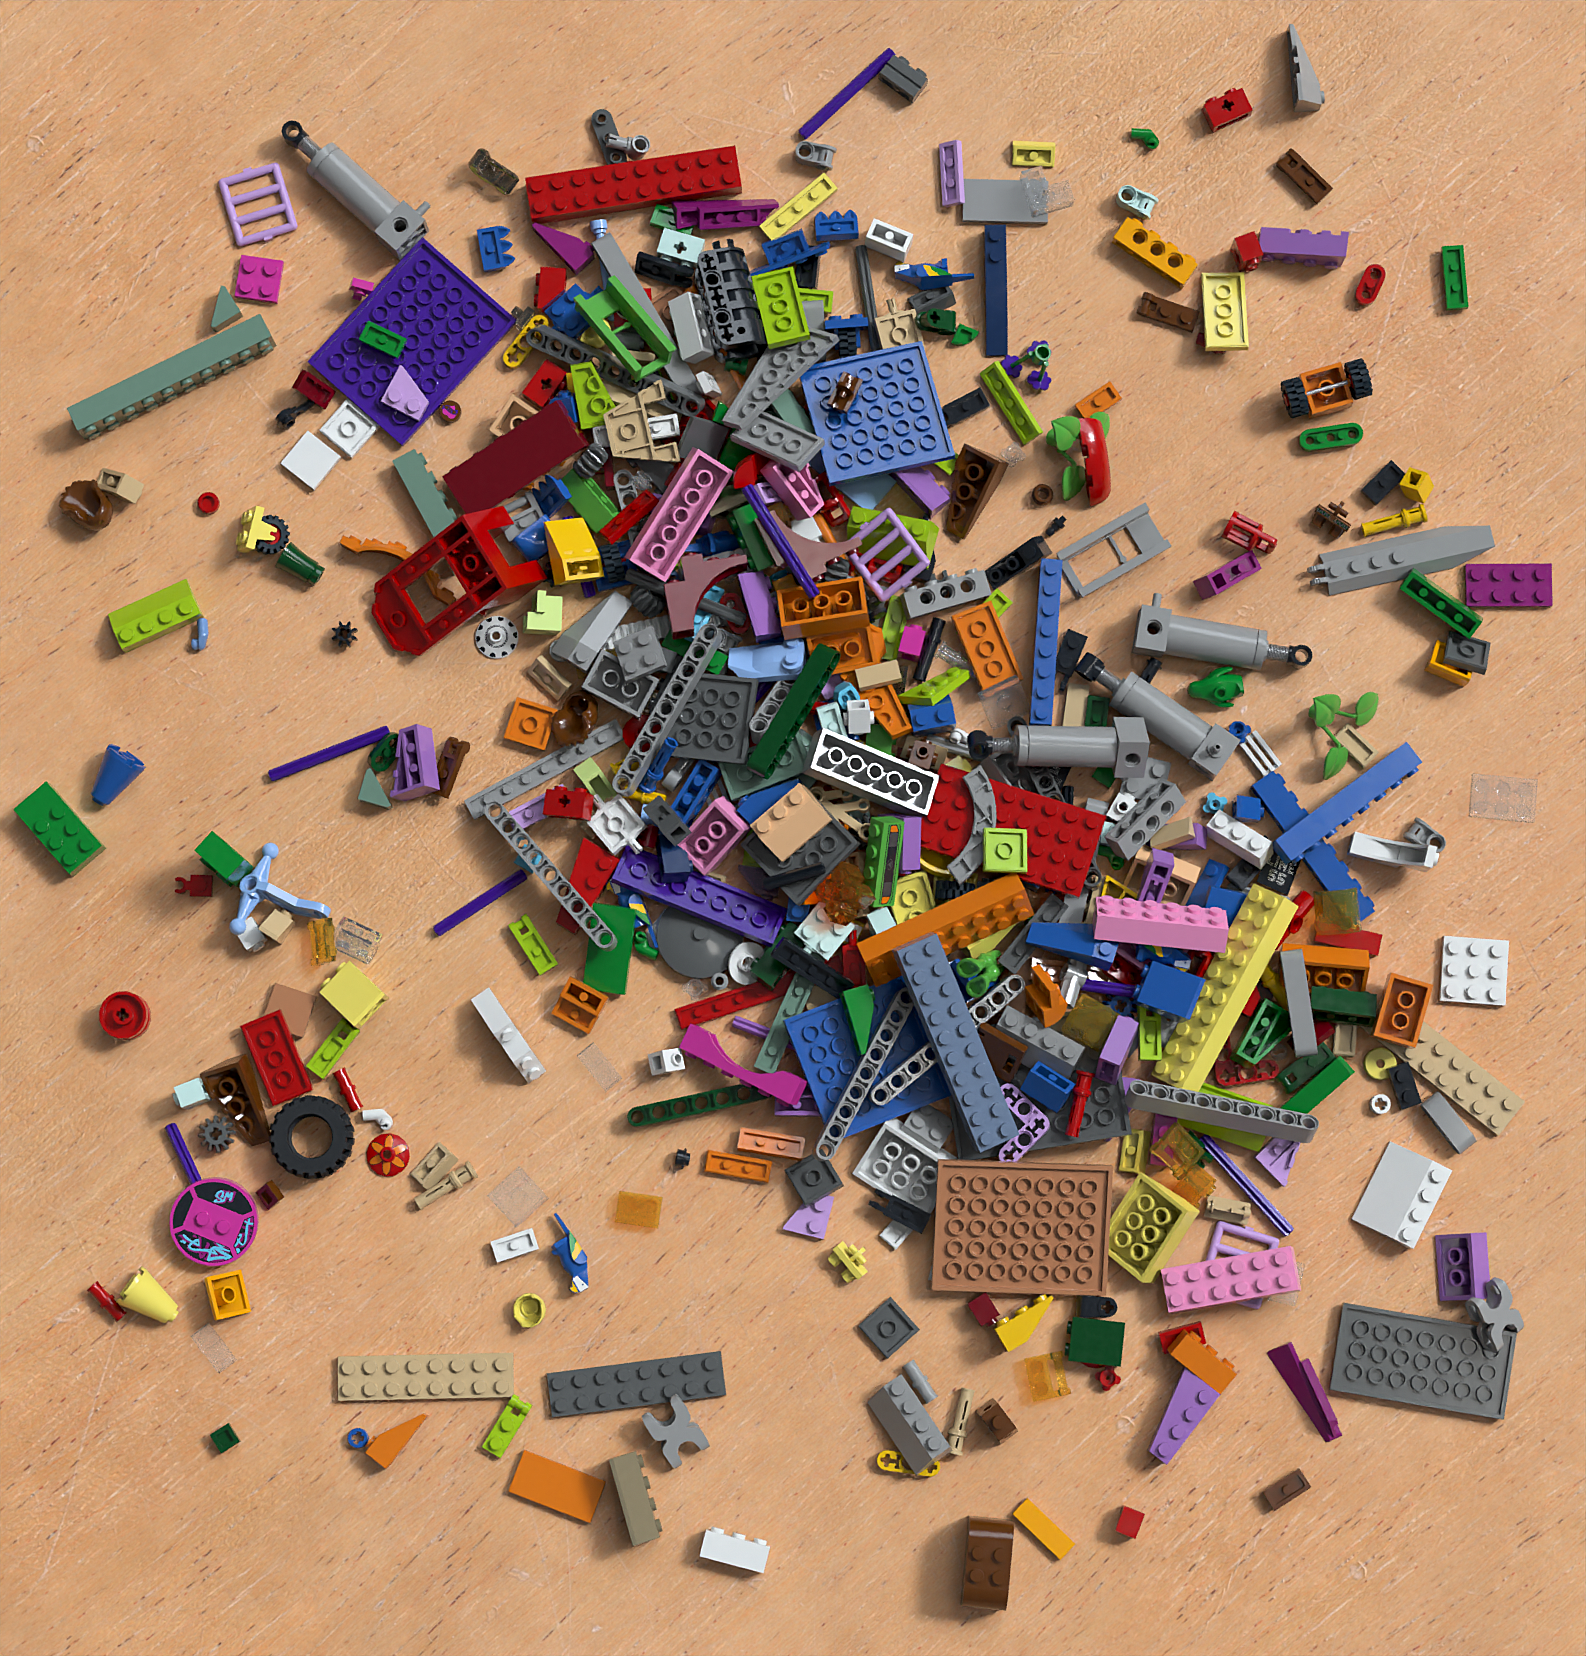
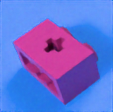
M910 624L909 627H904L897 658L918 663L926 631L922 630V627Z

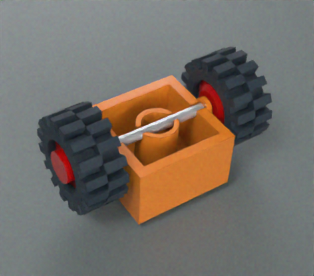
M1360 358L1344 363V370L1341 362L1301 373L1298 377L1281 381L1282 397L1284 398L1283 401L1290 418L1308 414L1309 419L1350 408L1353 404V399L1357 400L1371 396L1373 394L1371 377L1364 360Z

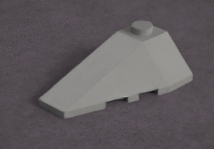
M1289 24L1287 28L1293 110L1294 112L1319 111L1325 101L1324 91H1320V83L1294 24Z
M614 591L562 633L551 653L588 675L601 650H604L633 602Z

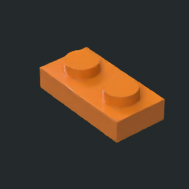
M1109 381L1076 403L1074 407L1082 418H1089L1096 412H1105L1121 401L1122 397Z

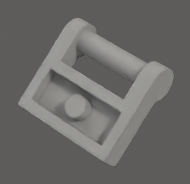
M531 490L526 492L525 496L504 506L508 513L528 503L532 506L511 517L514 524L504 531L509 543H512L511 541L543 516Z

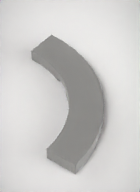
M981 765L963 777L971 793L975 816L968 844L960 855L947 866V869L959 886L983 862L982 829L984 827L996 828L995 797L990 781Z

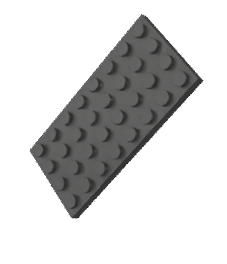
M1342 1303L1329 1390L1504 1420L1517 1332L1503 1330L1502 1339L1504 1345L1498 1352L1493 1353L1482 1346L1477 1335L1478 1326Z

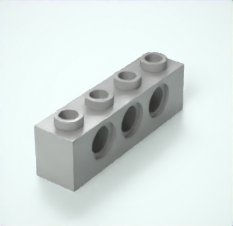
M977 568L965 571V575L961 577L953 574L945 577V581L937 583V580H932L924 583L925 587L917 589V586L904 589L905 593L900 595V600L906 620L986 598L991 595L985 571H978ZM961 582H966L969 585V592L966 593L961 590ZM941 588H946L949 591V598L941 596ZM921 594H926L929 597L928 604L921 602Z
M1161 779L1104 836L1115 855L1129 860L1186 803L1176 784Z

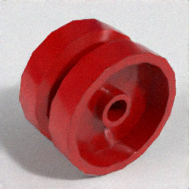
M119 991L109 995L102 1002L99 1010V1021L103 1029L110 1036L121 1040H134L148 1030L151 1022V1010L148 1003L142 997L128 991ZM124 1013H128V1014H129L128 1019H127V1018H125V1020L123 1019V1014H124Z

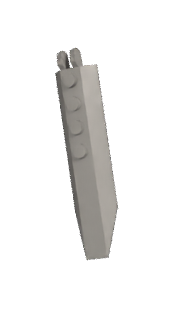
M1490 525L1444 526L1319 554L1323 564L1308 567L1307 572L1316 573L1324 570L1325 577L1315 578L1310 581L1311 586L1327 583L1330 596L1405 579L1413 568L1423 575L1455 568L1495 547Z

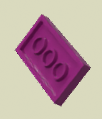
M1552 563L1465 564V605L1467 607H1552Z

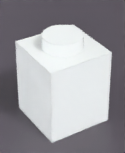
M249 917L245 920V932L237 936L247 951L253 950L256 952L265 946L264 942L267 941V938L258 929L259 926L255 919Z

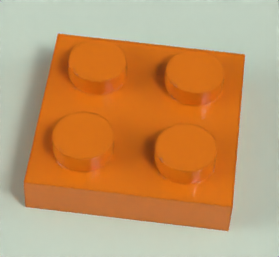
M517 697L504 739L545 751L552 732V717L555 716V712L558 710Z

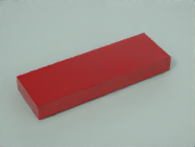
M644 490L607 523L599 533L612 545L658 504L659 500L650 491Z
M1318 920L1314 942L1340 948L1369 950V955L1378 956L1383 935Z

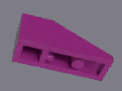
M538 223L532 225V229L538 237L576 276L595 259L594 249L589 242H583L580 238Z
M1253 550L1204 574L1194 580L1193 583L1201 599L1204 600L1219 594L1262 568Z

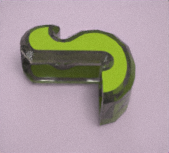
M483 148L478 149L468 162L469 168L476 176L497 188L504 195H509L519 182V177L515 173L492 159L489 152Z

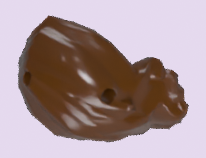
M94 479L91 481L78 480L65 488L66 492L61 494L62 498L59 501L62 514L69 516L78 525L92 531L101 530L109 525L113 513L112 504L108 496L101 492L97 481Z
M579 690L570 694L564 701L562 709L555 712V716L552 717L551 730L561 747L566 746L568 748L571 745H581L588 739V734H591L598 718V703L595 698L588 692Z

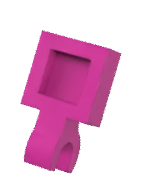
M353 277L349 286V290H352L354 293L352 299L361 301L362 296L370 295L374 283Z

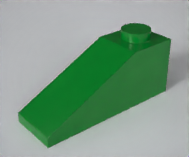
M868 984L839 993L857 1056L866 1054L874 1009L873 1001H875V995L872 988L869 989Z

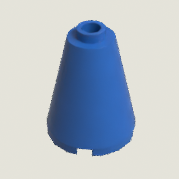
M109 744L106 748L91 791L92 800L101 806L104 804L109 805L146 768L140 759L128 751L126 753L119 751L121 747L114 744Z

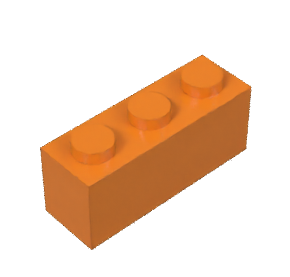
M1183 1329L1167 1348L1168 1352L1221 1395L1237 1375L1233 1369L1235 1365L1227 1358L1221 1360L1217 1356L1218 1352L1211 1345L1208 1344L1205 1347L1200 1343L1201 1338L1193 1331L1188 1333Z

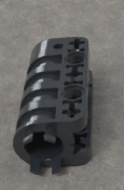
M727 239L728 247L721 248L720 242L715 241L712 243L713 250L701 252L698 256L697 269L694 273V283L697 294L701 295L715 353L714 358L720 363L757 357L764 353V344H767L743 249L734 247L733 239ZM721 348H723L724 351L727 352L726 356H723V353H720Z

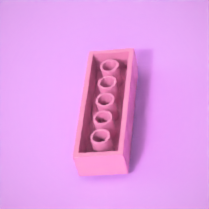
M692 447L625 555V558L666 582L732 476L733 471L701 450Z
M1107 895L1096 897L1092 918L1094 939L1225 953L1229 931L1226 910L1218 907H1211L1210 909L1201 908L1197 905L1181 906L1173 902L1162 904L1153 900L1143 902L1132 898L1115 899Z
M1292 1246L1161 1269L1168 1312L1171 1314L1301 1291L1294 1248Z

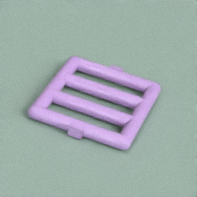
M278 163L268 164L255 169L251 167L245 168L242 173L222 178L218 181L238 246L248 245L261 240L267 242L273 240L274 236L297 229L296 218ZM273 172L276 184L231 197L229 185ZM279 192L282 204L237 217L234 205ZM285 212L287 224L243 237L240 225Z
M886 508L870 523L865 522L861 525V530L849 540L856 537L863 540L887 519H889L895 529L860 558L856 553L847 556L881 602H885L902 587H908L912 583L911 580L930 564V560L891 508ZM901 536L907 546L871 575L865 564L897 537ZM913 552L920 562L883 591L877 581Z
M1218 1221L1206 1261L1215 1260L1217 1252L1230 1256L1250 1253L1220 1244L1223 1231L1268 1244V1250L1278 1248L1279 1239L1253 1231L1254 1228L1245 1226L1243 1228ZM1263 1298L1237 1302V1304L1259 1309Z

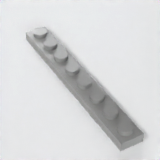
M614 719L588 734V739L585 740L584 744L571 745L568 748L564 746L464 800L474 820L485 815V806L490 801H498L502 805L512 801L584 762L589 757H593L623 741V731L618 721Z

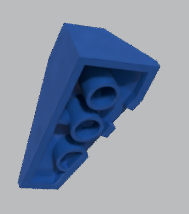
M1039 922L1031 923L1025 942L1026 944L1106 971L1110 969L1119 944L1117 941L1094 939L1093 924Z

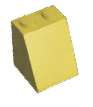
M351 961L347 964L343 962L336 969L337 974L332 979L328 978L320 986L322 990L319 993L354 1027L360 1029L389 997Z

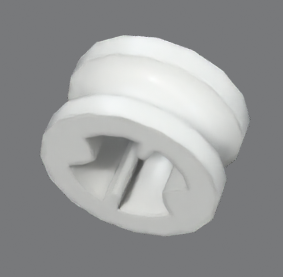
M1383 1094L1373 1096L1369 1102L1370 1109L1376 1114L1386 1113L1391 1106L1389 1098ZM1378 1098L1382 1102L1385 1101V1106H1382L1383 1110L1375 1107Z

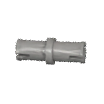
M915 1360L902 1367L912 1380V1386L918 1389L926 1404L938 1397L928 1383V1377L923 1375Z

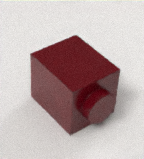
M986 1292L967 1303L980 1326L986 1325L988 1328L998 1321L996 1317L1000 1314Z

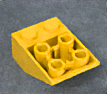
M583 518L543 522L555 585L589 582L604 577L600 553Z
M1043 1294L1033 1300L1034 1305L1028 1308L1024 1305L1014 1311L1016 1316L1011 1319L1004 1317L995 1323L997 1327L993 1330L1006 1352H1010L1028 1341L1054 1299L1052 1296L1047 1297L1046 1294Z

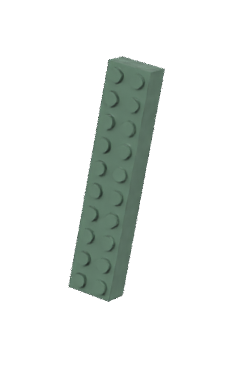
M258 314L68 407L67 410L77 431L85 440L88 438L91 440L100 436V432L106 429L113 430L120 425L119 423L126 419L131 421L145 410L152 411L156 409L158 404L163 401L170 402L184 391L185 393L193 391L197 388L196 385L202 382L209 383L213 381L216 375L220 373L227 374L241 363L248 364L252 362L254 357L259 354L266 355L272 352L273 348L277 345L261 314Z

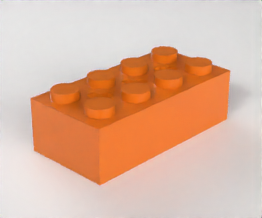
M862 576L817 583L815 585L819 590V594L813 598L807 596L802 586L777 590L781 627L785 640L870 626Z

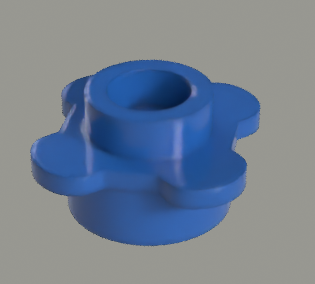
M1235 721L1229 726L1228 732L1240 739L1239 744H1242L1246 741L1245 737L1251 732V727L1241 721Z

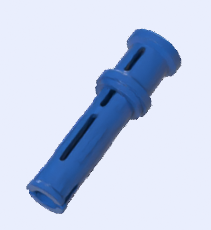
M667 737L664 740L655 759L638 785L639 789L643 792L653 793L655 791L656 783L663 777L664 767L678 746L675 739Z

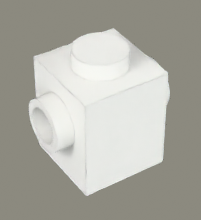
M868 699L847 700V713H843L844 726L848 727L849 734L862 735L870 733V724H874V712L870 711Z
M1126 792L1123 794L1118 793L1106 814V818L1117 824L1137 804L1134 801L1135 797ZM1119 806H1124L1126 810H1120Z
M681 1048L648 1054L652 1076L685 1069Z

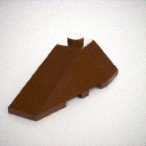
M964 443L955 462L954 470L956 472L951 489L953 493L948 510L947 531L964 540L966 539L1001 482L1009 463L988 452Z
M242 1054L227 1059L201 1072L200 1077L208 1095L212 1100L215 1099L222 1107V1112L225 1115L228 1114L236 1124L235 1127L251 1146L268 1142L271 1132L255 1074L247 1055Z

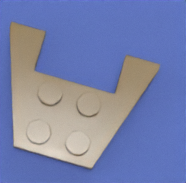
M662 380L654 382L650 387L643 389L634 397L603 414L613 457L681 462L676 442L654 447L645 405L666 400Z

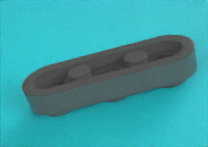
M605 109L595 111L591 117L592 126L607 165L627 162V155L624 151L606 147L607 142L605 138L609 133L619 136L611 113ZM603 116L606 118V120L604 122H599L598 118ZM618 155L620 156V159L618 161H614L612 159L613 156Z

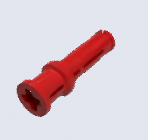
M1076 1070L1078 1075L1075 1087L1072 1089L1074 1096L1065 1135L1079 1137L1087 1097L1091 1095L1092 1078L1096 1075L1081 1070Z

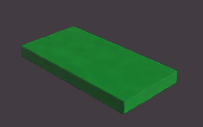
M595 902L592 909L616 936L617 946L612 951H603L589 936L583 983L597 991L625 995L637 909ZM591 919L590 929H593L597 925L596 919ZM605 935L601 939V944H609L611 936Z

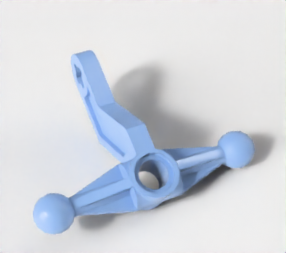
M267 843L262 848L263 858L252 873L246 875L240 882L241 893L237 918L230 922L229 929L235 935L244 933L246 930V918L255 906L265 899L295 915L323 920L328 919L331 909L319 902L298 899L268 883L271 859L277 857L279 849L276 844Z

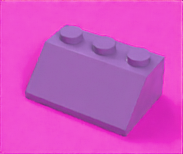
M919 466L888 473L919 508L928 514L930 519L950 502L949 491L943 485L938 486L934 482L935 477L929 470L924 471Z
M763 571L738 574L739 586L756 643L780 637V630H782L781 620L775 614V609H778L775 596L770 597L768 590L772 588L769 576L765 577Z
M1487 1233L1435 1235L1440 1301L1469 1300L1471 1297L1487 1299L1486 1284L1490 1281Z

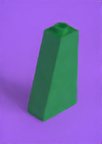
M1341 1056L1336 1057L1287 1100L1280 1109L1308 1114L1355 1071Z

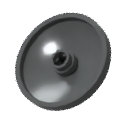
M670 906L662 914L657 929L658 947L664 961L675 972L692 979H709L716 973H724L728 970L730 954L735 947L743 943L744 939L739 934Z

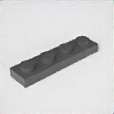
M1051 893L998 962L1015 975L1037 948L1025 943L1031 923H1056L1069 906Z

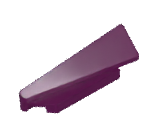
M775 199L672 201L677 229L697 224L700 230L760 226L767 220L766 217L779 207V203Z
M1287 1342L1269 1350L1267 1355L1324 1441L1330 1442L1342 1436L1337 1418L1309 1358L1300 1361L1292 1342Z

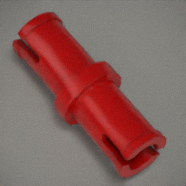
M344 1067L332 1074L341 1090L339 1091L340 1095L344 1096L350 1112H353L364 1106L355 1091V1084H352Z
M98 1281L87 1290L100 1303L99 1306L102 1309L105 1308L116 1322L127 1314L114 1300L113 1294L110 1295Z

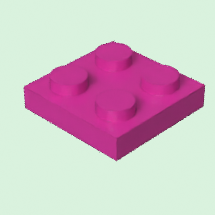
M241 255L235 298L278 304L284 261Z

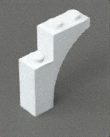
M1359 832L1352 834L1347 855L1395 868L1403 866L1422 872H1427L1433 866H1436L1439 858V853H1436V846L1398 842Z
M487 988L471 999L494 1036L528 1083L546 1072L490 988Z

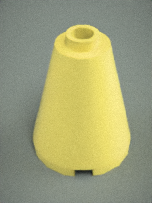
M141 1266L138 1269L141 1273H138L137 1276L135 1274L132 1276L119 1294L123 1298H117L116 1302L162 1323L172 1322L179 1313L176 1310L178 1305L147 1269Z

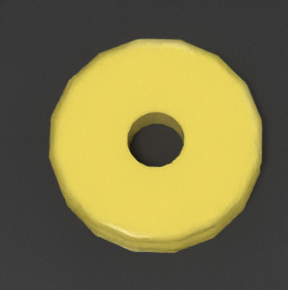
M1380 1047L1369 1051L1364 1058L1363 1064L1366 1073L1371 1078L1384 1080L1389 1078L1386 1068L1397 1065L1396 1057L1390 1050ZM1378 1060L1384 1062L1382 1068L1377 1067L1376 1062Z

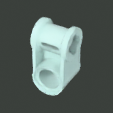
M1131 185L1121 187L1116 196V203L1119 207L1145 220H1150V213L1154 205L1159 201L1154 195L1143 192ZM1122 193H1128V194H1130L1131 197H1132V200H1130V201H1125V200L1122 198L1121 194H1122Z

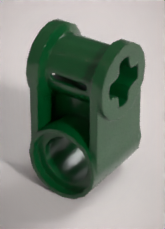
M932 308L927 312L918 313L915 318V324L922 331L933 332L939 335L956 334V312Z

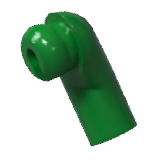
M1131 128V139H1141L1152 150L1158 147L1159 139L1151 129Z
M1099 845L1097 855L1107 857L1111 867L1114 870H1120L1124 866V859L1115 855L1109 846Z
M636 932L633 938L636 951L655 961L659 951L649 946L644 932Z

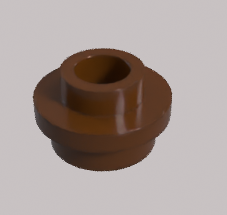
M1039 484L1032 491V499L1038 505H1047L1053 499V491L1050 486ZM1045 492L1046 498L1041 499L1038 494Z

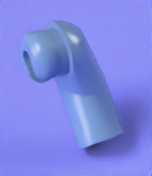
M205 618L197 620L198 639L194 638L191 640L193 650L200 649L201 651L206 647L209 632L208 620Z

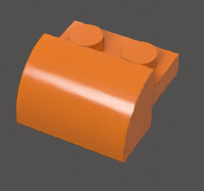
M1038 964L1031 967L1033 984L1025 986L1026 1003L1046 1028L1057 1023L1063 1017L1067 1009V1002L1061 995L1058 984H1054L1049 973L1044 971Z
M570 976L551 1014L590 1034L609 997Z

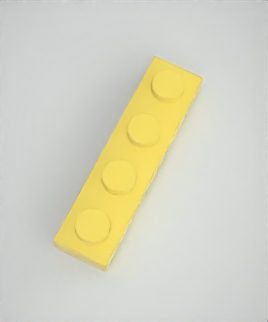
M823 173L764 221L759 228L769 240L783 236L837 192L838 188Z

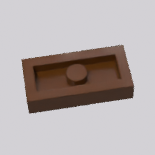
M1300 1468L1262 1491L1272 1509L1276 1511L1310 1489L1311 1486Z

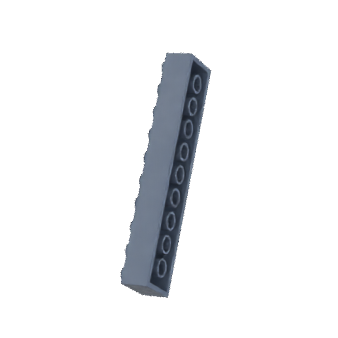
M927 933L891 949L974 1150L981 1153L1020 1135L937 933Z

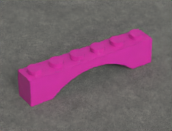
M689 1025L679 1046L685 1050L684 1054L693 1059L699 1057L704 1060V1065L713 1069L715 1066L722 1069L721 1073L730 1078L736 1076L740 1078L739 1082L750 1088L754 1085L759 1088V1093L767 1097L773 1095L777 1097L776 1101L787 1107L789 1104L797 1105L808 1082L786 1071L759 1074L744 1069L725 1053L716 1034L698 1025Z

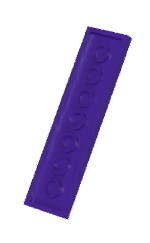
M629 845L626 846L611 879V883L768 947L773 946L787 908L709 876H704L694 870L690 873L687 882L662 883L657 855L645 850H638L640 853L635 854Z

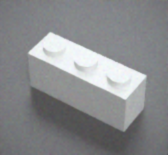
M686 292L668 301L669 313L673 320L674 334L678 341L679 354L682 360L696 364L714 355L701 295Z
M1218 810L1206 825L1209 838L1259 869H1262L1273 855L1272 841L1221 810Z
M712 1526L711 1530L706 1529L700 1557L764 1573L770 1546L766 1545V1540L754 1538V1541L746 1540V1535L733 1532L732 1536L724 1534V1529Z

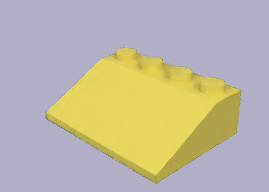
M1140 1172L1110 1219L1108 1255L1142 1283H1154L1161 1273V1269L1164 1268L1200 1211L1181 1196Z

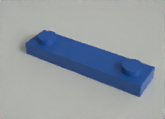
M1209 859L1185 906L1197 905L1203 908L1209 885L1220 887L1230 868L1225 864Z

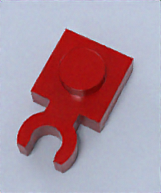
M190 875V881L183 877L175 878L176 882H183L184 884L182 889H175L176 893L184 894L190 891V897H213V875Z

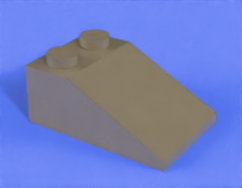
M733 484L724 487L709 511L711 517L725 519V516L732 511L748 505L749 502L742 492L744 487L734 489Z

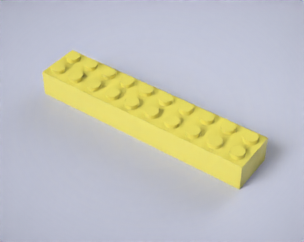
M1253 884L1229 928L1225 953L1216 952L1203 976V979L1206 980L1190 1020L1177 1024L1162 1052V1060L1157 1061L1151 1072L1152 1076L1172 1087L1199 1092L1299 906L1277 893Z

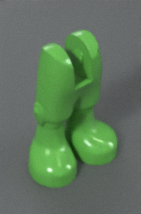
M999 950L981 953L978 959L964 958L958 962L956 967L957 973L964 978L973 977L983 969L981 975L971 979L966 985V991L970 996L975 998L981 997L986 993L989 983L995 982L997 977L1006 969L996 961V958L1001 955Z

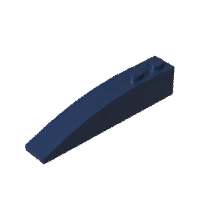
M984 225L986 356L1008 355L1006 225Z

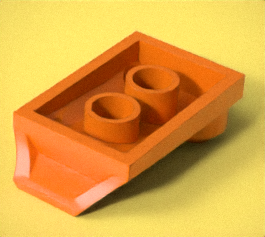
M871 623L868 627L806 636L810 656L820 643L841 653L839 663L832 675L876 665L883 655L887 653L882 628L876 627Z

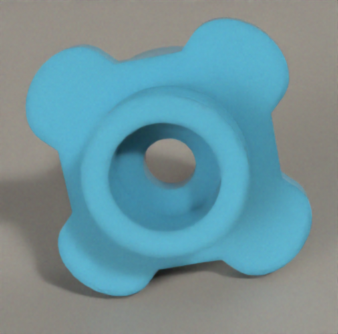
M1211 792L1207 795L1208 800L1203 806V811L1216 814L1218 810L1223 811L1224 805L1228 801L1226 797H1218L1215 793Z

